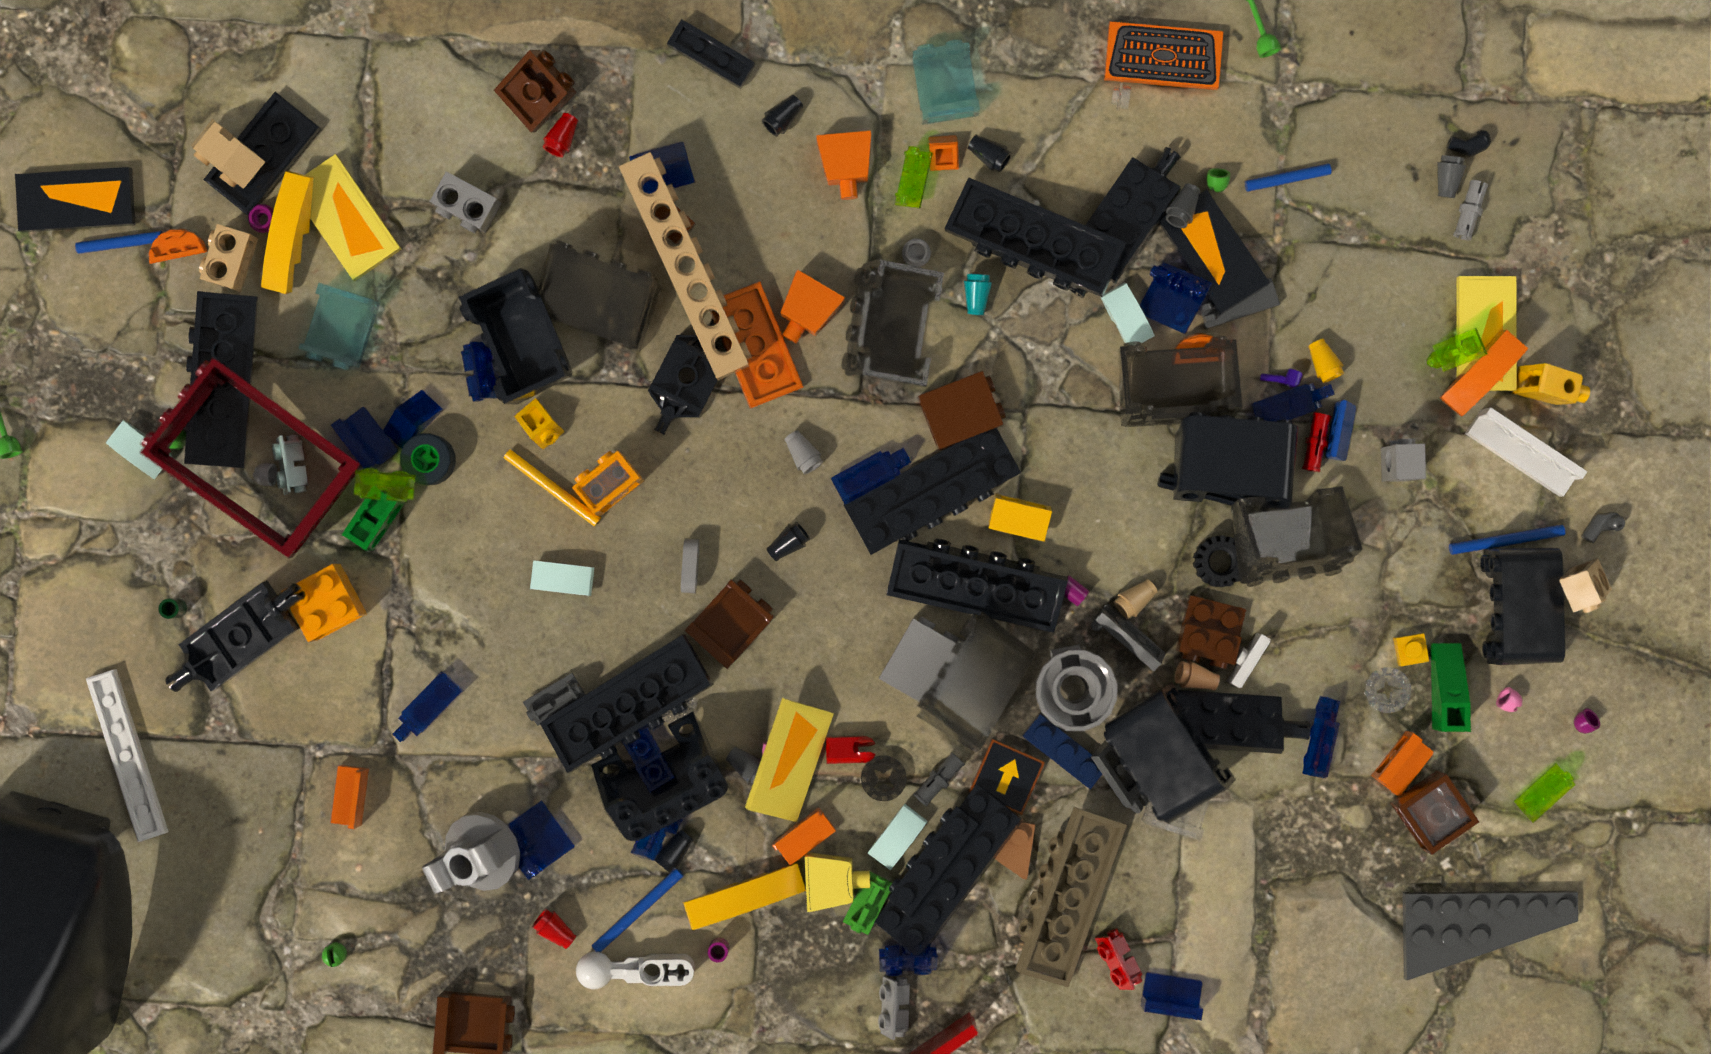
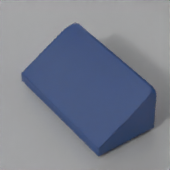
M1341 400L1334 405L1325 458L1346 461L1356 413V406L1349 401Z

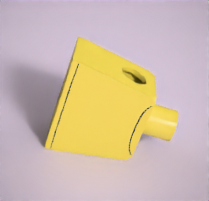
M811 852L805 855L807 912L853 903L854 889L871 888L870 871H853L852 858Z

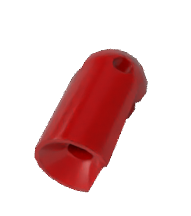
M868 736L826 737L827 764L870 762L876 754L873 752H859L858 747H869L876 743Z

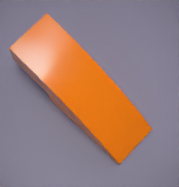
M1508 330L1499 332L1481 354L1474 357L1441 395L1440 399L1460 416L1465 415L1513 367L1529 348Z

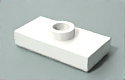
M1256 633L1247 649L1243 647L1239 651L1236 660L1237 665L1226 682L1234 687L1242 688L1271 642L1268 637Z

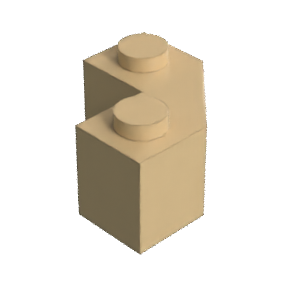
M214 119L209 122L191 145L196 150L194 156L206 166L210 163L222 172L220 178L233 188L238 184L244 189L265 163L260 156L240 142Z

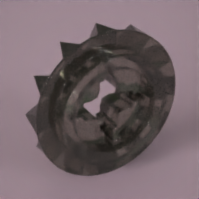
M889 755L874 757L873 760L865 764L861 772V784L864 791L869 797L877 801H890L897 798L906 786L907 776L900 761ZM893 769L889 775V780L893 787L886 783L874 787L879 779L874 770L885 773Z

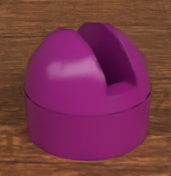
M1586 708L1574 718L1573 724L1580 733H1592L1600 728V720L1591 709Z

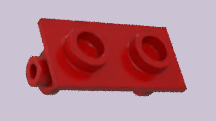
M1115 928L1107 932L1108 936L1095 937L1098 953L1106 961L1111 971L1110 977L1112 982L1119 990H1134V985L1143 981L1141 978L1143 974L1134 956H1129L1125 960L1123 958V955L1131 951L1123 933Z

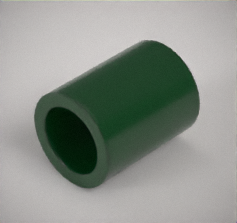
M179 598L165 599L159 604L158 610L163 618H181L186 614L187 605L185 601ZM172 603L176 607L174 614H172L170 611V606Z

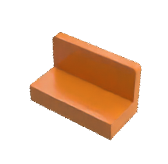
M1405 731L1371 776L1395 795L1400 796L1434 752L1423 744V740L1415 733Z
M346 765L338 766L331 823L348 825V829H355L362 825L369 768Z
M818 807L773 841L772 846L775 850H779L791 866L836 832V829Z

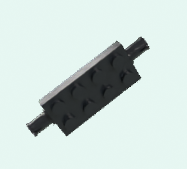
M1165 147L1153 167H1148L1132 157L1085 225L1126 242L1127 246L1110 280L1115 284L1181 190V186L1167 178L1173 166L1181 158L1176 151L1171 153L1172 149L1169 147ZM1079 287L1077 289L1069 288L1074 294L1077 292V296L1084 298L1087 292Z
M268 581L260 583L178 644L185 654V659L182 667L166 677V684L168 685L174 681L175 683L169 686L174 692H178L192 680L204 682L211 692L221 687L300 629L288 609L305 598L304 591L297 594L296 592L301 587L293 583L277 595Z
M1178 690L1180 694L1175 696L1177 706L1181 703L1185 708L1182 710L1207 749L1282 754L1284 751V738L1305 740L1310 738L1311 728H1308L1310 727L1309 721L1284 720L1282 716V697L1188 690Z

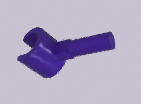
M1288 369L1285 377L1261 373L1260 380L1279 382L1287 387L1295 388L1299 385L1303 374L1297 370Z

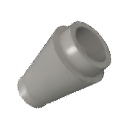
M799 430L792 432L784 439L797 470H801L803 474L814 471L823 463L820 458L822 454L801 435Z

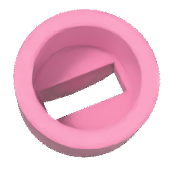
M1506 687L1498 695L1496 705L1504 711L1516 712L1517 707L1522 706L1523 699L1516 690Z

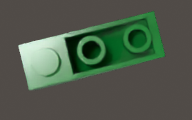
M1431 643L1432 729L1440 732H1471V702L1461 643Z

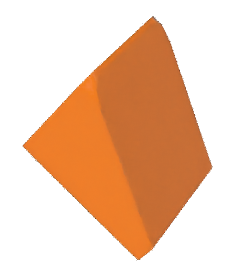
M957 136L928 137L930 171L959 169Z

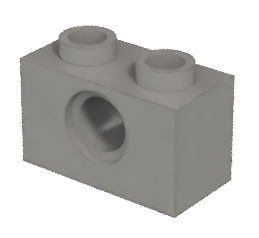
M1397 439V441H1390V446L1382 447V482L1426 479L1425 444H1415V439Z

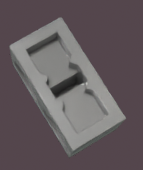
M447 171L430 200L437 207L435 210L437 214L448 220L452 216L462 221L460 226L472 233H476L477 229L486 233L502 204L497 198ZM451 192H457L458 200L452 205H447V195ZM477 205L483 206V214L479 218H471L472 208Z

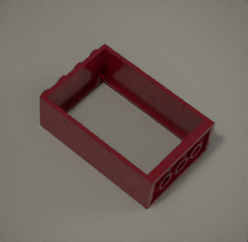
M214 358L210 362L205 360L195 374L199 377L192 386L186 384L178 394L177 398L180 401L175 408L169 407L159 419V422L162 423L155 433L150 431L142 440L140 445L143 446V449L140 453L287 558H293L363 466ZM228 382L341 464L338 467L340 472L291 535L287 534L286 537H283L170 456L171 450L169 447L218 384L223 385Z

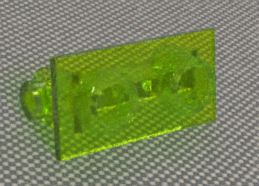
M908 146V150L904 151L905 161L898 192L894 195L896 197V206L921 208L933 155L932 152L919 151L920 149L914 146Z
M1477 328L1433 345L1434 352L1429 354L1427 364L1435 369L1442 367L1443 372L1487 355Z
M372 468L356 470L354 495H360L361 499L380 500L381 490H387L386 500L407 502V500H413L415 475H409L404 471H394L392 473L379 472Z
M1555 763L1513 802L1534 823L1576 785L1573 782L1574 777L1569 772H1564Z

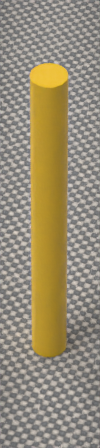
M510 449L505 454V460L595 527L601 520L600 516L594 515L588 507Z

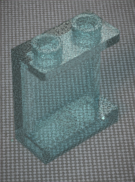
M951 40L946 42L945 46L934 47L933 44H925L917 47V50L912 52L922 125L979 116L980 106L979 100L976 97L969 42L962 43V40Z
M318 283L315 294L319 295L318 303L305 343H300L298 349L306 351L305 357L322 362L323 357L334 360L332 366L349 371L350 366L360 368L380 303L373 299Z

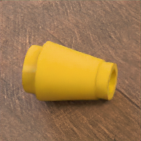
M1319 339L1308 346L1317 378H1321L1323 383L1330 382L1344 374L1342 369L1344 365L1324 339Z

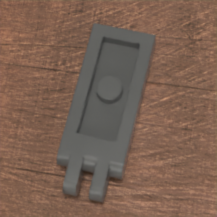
M1105 740L1091 758L1121 803L1126 808H1131L1133 812L1140 813L1143 810V806H1146L1150 800L1139 792L1136 786V778L1131 771L1125 770L1121 764V755L1115 746H1110Z

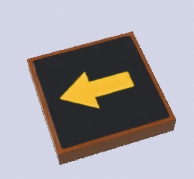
M991 739L969 792L972 791L976 784H979L1009 809L1022 815L1045 762Z

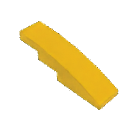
M286 171L269 228L261 288L284 294L292 292L294 264L301 263L303 235L308 234L310 228L314 177Z
M793 863L791 866L788 865L769 873H762L739 883L729 884L685 901L683 904L691 929L695 930L802 893L806 889L798 864Z

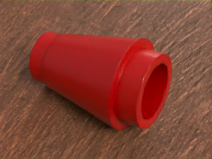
M563 113L543 138V148L548 153L563 158L565 153L570 151L578 119L571 114Z
M545 909L532 925L537 935L562 946L564 949H567L576 938V935L555 911L550 912L548 909Z

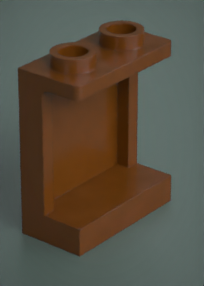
M983 371L918 396V401L938 451L1004 425L1002 419H1005L1006 415L1001 403H995L992 392L996 390L990 375L985 377Z
M731 579L694 622L684 630L726 669L738 659L774 619V616L771 614L774 609L762 598L756 601L750 595L752 589L741 579L737 582Z
M443 991L437 997L433 1054H446L447 1052L507 1054V1052H511L513 1035L508 1034L509 1023H513L515 1017V1006L511 1005L512 997Z

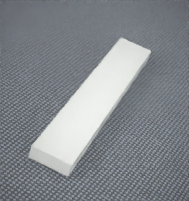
M117 669L86 678L137 841L141 842L168 833L169 831Z

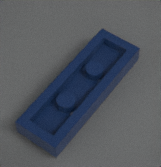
M1040 713L1022 734L1026 740L1090 790L1102 776V773L1091 758L1092 754Z

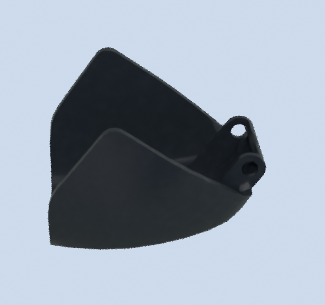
M12 791L3 798H0V1054H88L103 1042L114 1028L129 966L132 941V897L125 853L115 835L109 831V818L16 791Z

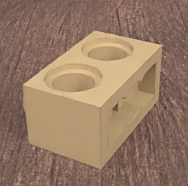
M217 224L215 230L211 231L208 238V246L210 247L207 257H204L200 263V279L241 293L258 238L251 234ZM234 237L236 240L235 247L227 251L226 242ZM225 264L227 266V273L224 277L218 278L217 270L221 265Z
M1598 558L1571 567L1559 580L1573 612L1582 609L1584 613L1600 608V603L1606 601V596L1612 590Z

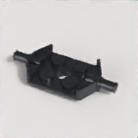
M712 318L708 326L715 325L714 320ZM676 335L648 389L649 394L661 410L660 414H662L654 430L665 435L671 421L674 419L700 418V414L718 381L697 335ZM684 368H691L695 372V379L689 384H684L679 379V374Z

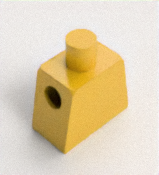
M1542 363L1518 367L1517 390L1512 391V394L1555 405L1575 404L1576 402L1585 403L1590 396V388L1581 385L1583 380L1581 374Z

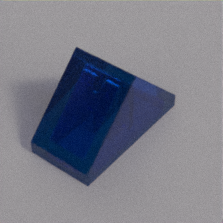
M421 390L394 410L383 432L402 449L411 437L421 434L444 409L424 390Z

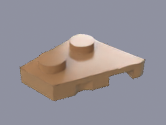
M1022 822L995 858V860L1022 879H1027L1035 830V824L1029 822Z

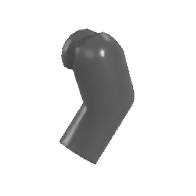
M1615 512L1597 514L1592 518L1581 537L1590 543H1594L1602 531L1622 530L1625 526V519Z

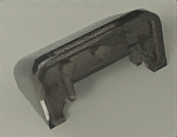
M1217 336L1211 338L1210 342L1201 348L1147 351V347L1141 346V342H1128L1118 350L1121 426L1140 427L1181 424L1182 420L1193 412L1204 413L1206 416L1212 417L1220 415L1236 417L1243 408L1236 339L1228 340L1226 336Z

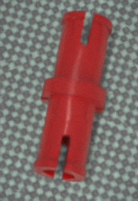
M1313 413L1310 435L1305 440L1307 449L1302 466L1303 470L1321 471L1320 467L1324 448L1328 447L1326 438L1332 416Z

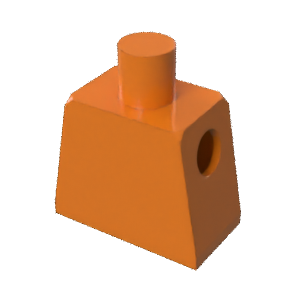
M871 130L816 135L817 146L828 185H840L841 200L858 198L857 183L868 182Z
M797 270L781 310V316L790 321L782 336L795 344L798 343L804 331L816 336L844 304L845 297Z

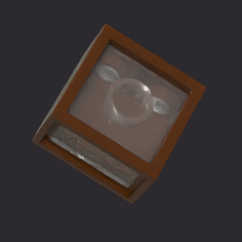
M1435 771L1390 802L1420 848L1431 855L1479 823V820L1448 775L1440 771Z

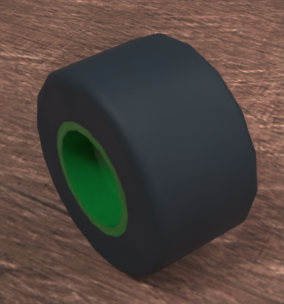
M421 433L411 437L404 444L400 453V465L404 474L412 481L422 485H437L446 481L453 473L456 465V455L452 445L444 438L431 433Z

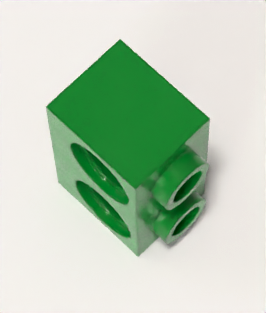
M373 486L345 528L342 536L366 551H374L405 502L383 488Z

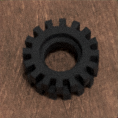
M1223 535L1212 536L1203 540V543L1197 546V552L1193 555V558H1195L1193 568H1196V575L1205 584L1214 587L1234 585L1233 583L1239 582L1242 579V574H1245L1247 571L1245 569V566L1248 565V559L1245 557L1247 552L1242 549L1241 546L1243 545L1232 537ZM1217 550L1227 552L1231 558L1230 567L1222 573L1214 571L1210 566V557Z

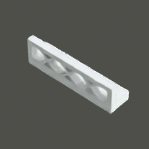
M1491 407L1480 410L1465 432L1467 436L1559 497H1563L1574 480L1583 479L1587 473L1586 470Z

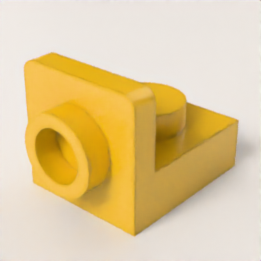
M537 398L514 416L528 436L542 449L555 443L558 437L564 433L562 427L554 421Z

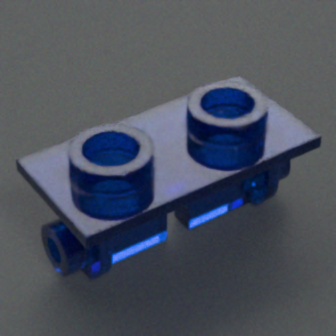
M472 341L469 342L470 344L463 345L461 355L465 372L474 370L473 376L466 377L469 397H472L473 402L483 401L484 399H497L493 386L496 385V378L493 372L491 350L483 342Z

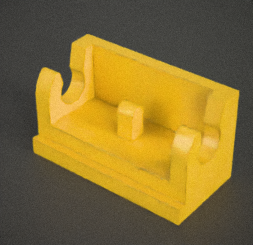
M995 493L988 528L1045 542L1052 509L1051 506Z

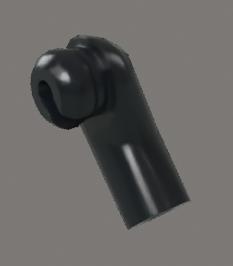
M1480 130L1477 132V135L1468 140L1452 135L1446 148L1472 157L1485 151L1490 146V134L1485 130Z

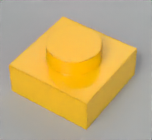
M1424 633L1393 638L1398 666L1429 662Z

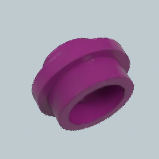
M265 204L255 206L248 215V222L251 228L259 233H269L274 209ZM262 215L268 216V221L265 224L260 223Z

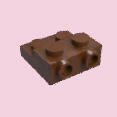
M529 50L494 89V92L531 133L537 132L554 112H559L577 93L572 87L575 84L574 80L566 72L562 71L560 73L554 67L556 62L554 57L545 50Z
M1189 595L1176 651L1183 652V659L1199 662L1200 657L1211 659L1210 665L1227 669L1228 664L1235 665L1242 639L1240 634L1246 609Z

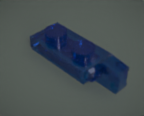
M1314 383L1254 402L1251 405L1255 416L1262 418L1264 421L1291 420L1316 411V409L1322 407L1321 399L1333 396L1335 393L1331 384L1316 389Z
M904 448L892 454L889 451L884 453L879 451L833 476L831 480L846 505L901 474L900 469L910 464L911 460Z
M441 671L401 712L402 715L398 719L403 724L392 735L399 742L404 741L412 732L416 736L420 735L464 690L444 671Z
M1323 696L1319 697L1315 708L1314 724L1310 731L1308 750L1303 759L1304 767L1302 774L1320 778L1328 777L1340 723L1336 722L1340 705L1339 700Z

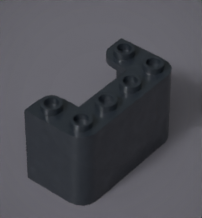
M1173 682L1168 683L1115 716L1105 724L1106 731L1104 732V737L1108 744L1112 747L1115 746L1121 755L1120 762L1125 770L1131 771L1136 778V786L1139 792L1144 797L1147 796L1152 803V811L1155 817L1160 822L1164 820L1167 824L1172 823L1229 789L1236 780L1228 767L1224 770L1217 767L1220 761L1218 758L1213 759L1182 711L1185 709L1183 704L1181 703L1177 706L1175 696L1180 693Z

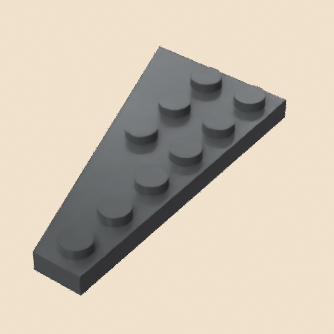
M1402 892L1404 979L1408 981L1578 922V892Z

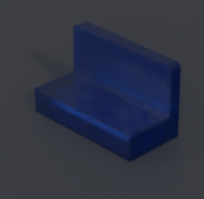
M683 141L629 157L630 161L651 152L653 159L660 158L666 174L662 175L666 186L672 184L673 188H678L695 183ZM654 180L647 181L643 186V191L648 194L656 192L658 182Z
M361 407L346 420L339 418L331 424L332 428L365 471L373 472L398 453L397 447L365 407Z
M1146 972L1140 1006L1144 1012L1202 1021L1203 1008L1200 1005L1202 982L1198 979Z

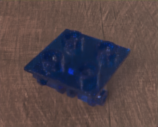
M1162 262L1159 266L1154 265L1150 270V276L1153 277V281L1139 306L1145 317L1186 334L1212 283L1165 262Z
M542 800L507 825L516 837L520 850L519 868L527 880L535 877L575 847Z
M899 945L885 946V949H879L880 972H885L887 976H899L903 974V971H914L916 975H929L932 973V970H937L936 947H931V945L923 955L911 954L905 956V948L902 946V956H899Z

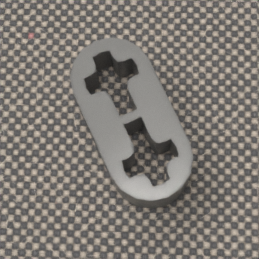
M684 539L681 593L696 594L700 550L699 539Z

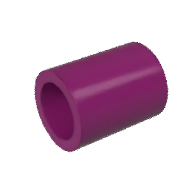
M1068 575L1064 597L1074 605L1079 606L1088 595L1089 590Z
M724 938L712 940L708 948L710 960L719 963L726 959L729 952L727 940ZM720 945L724 948L725 953L721 955L715 954L712 947Z

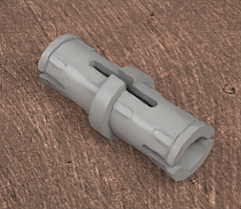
M1470 181L1464 204H1461L1459 207L1461 214L1456 230L1453 233L1454 237L1459 238L1461 236L1460 239L1472 240L1477 218L1483 212L1481 206L1489 186L1485 182L1480 185L1481 181Z

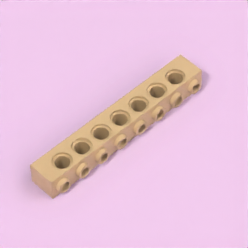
M651 152L619 166L717 380H721L749 367L747 359L752 358L745 342L739 344L735 333L739 332V328L733 316L727 318L722 308L727 305L721 290L715 291L710 282L715 279L709 264L703 265L698 254L703 253L696 236L690 238L686 230L691 225L684 210L678 212L674 204L679 199L672 184L666 186L662 178L666 171L660 158L653 159ZM649 180L658 182V189L652 194L643 191L644 184ZM666 206L671 210L670 216L667 219L659 220L655 217V212L659 207ZM675 232L680 233L683 236L682 243L676 247L668 245L667 239L669 235ZM684 259H692L695 262V268L692 272L683 273L680 271L679 265ZM697 285H703L707 288V295L700 300L694 299L691 295L692 289ZM709 311H715L720 316L719 322L714 326H708L704 323V316ZM727 337L732 341L731 349L724 353L719 352L716 349L717 340Z

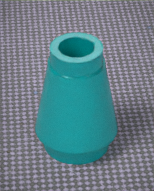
M967 274V281L964 280L968 308L967 314L984 315L992 282H989L990 275Z

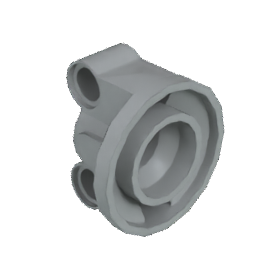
M1079 644L1051 649V659L1042 667L1036 680V699L1041 712L1054 725L1065 729V731H1086L1100 725L1111 714L1117 700V681L1111 667L1100 656L1080 649ZM1071 675L1080 677L1085 685L1083 695L1077 700H1067L1060 692L1063 680Z
M484 812L468 813L451 825L446 834L445 852L423 865L422 869L434 894L440 893L456 884L470 886L483 891L494 890L506 884L515 875L519 867L520 850L512 831L507 824L496 816Z

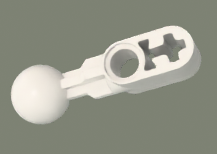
M589 952L578 961L576 976L578 981L588 989L602 988L611 979H624L627 983H644L648 986H683L692 980L695 964L693 959L687 954H649L645 957H627L624 961L611 962L603 953ZM648 964H655L659 967L660 973L656 976H650L645 972L644 967ZM666 964H669L668 976H664L666 971ZM678 964H683L684 969H686L684 975H679V971L676 970Z

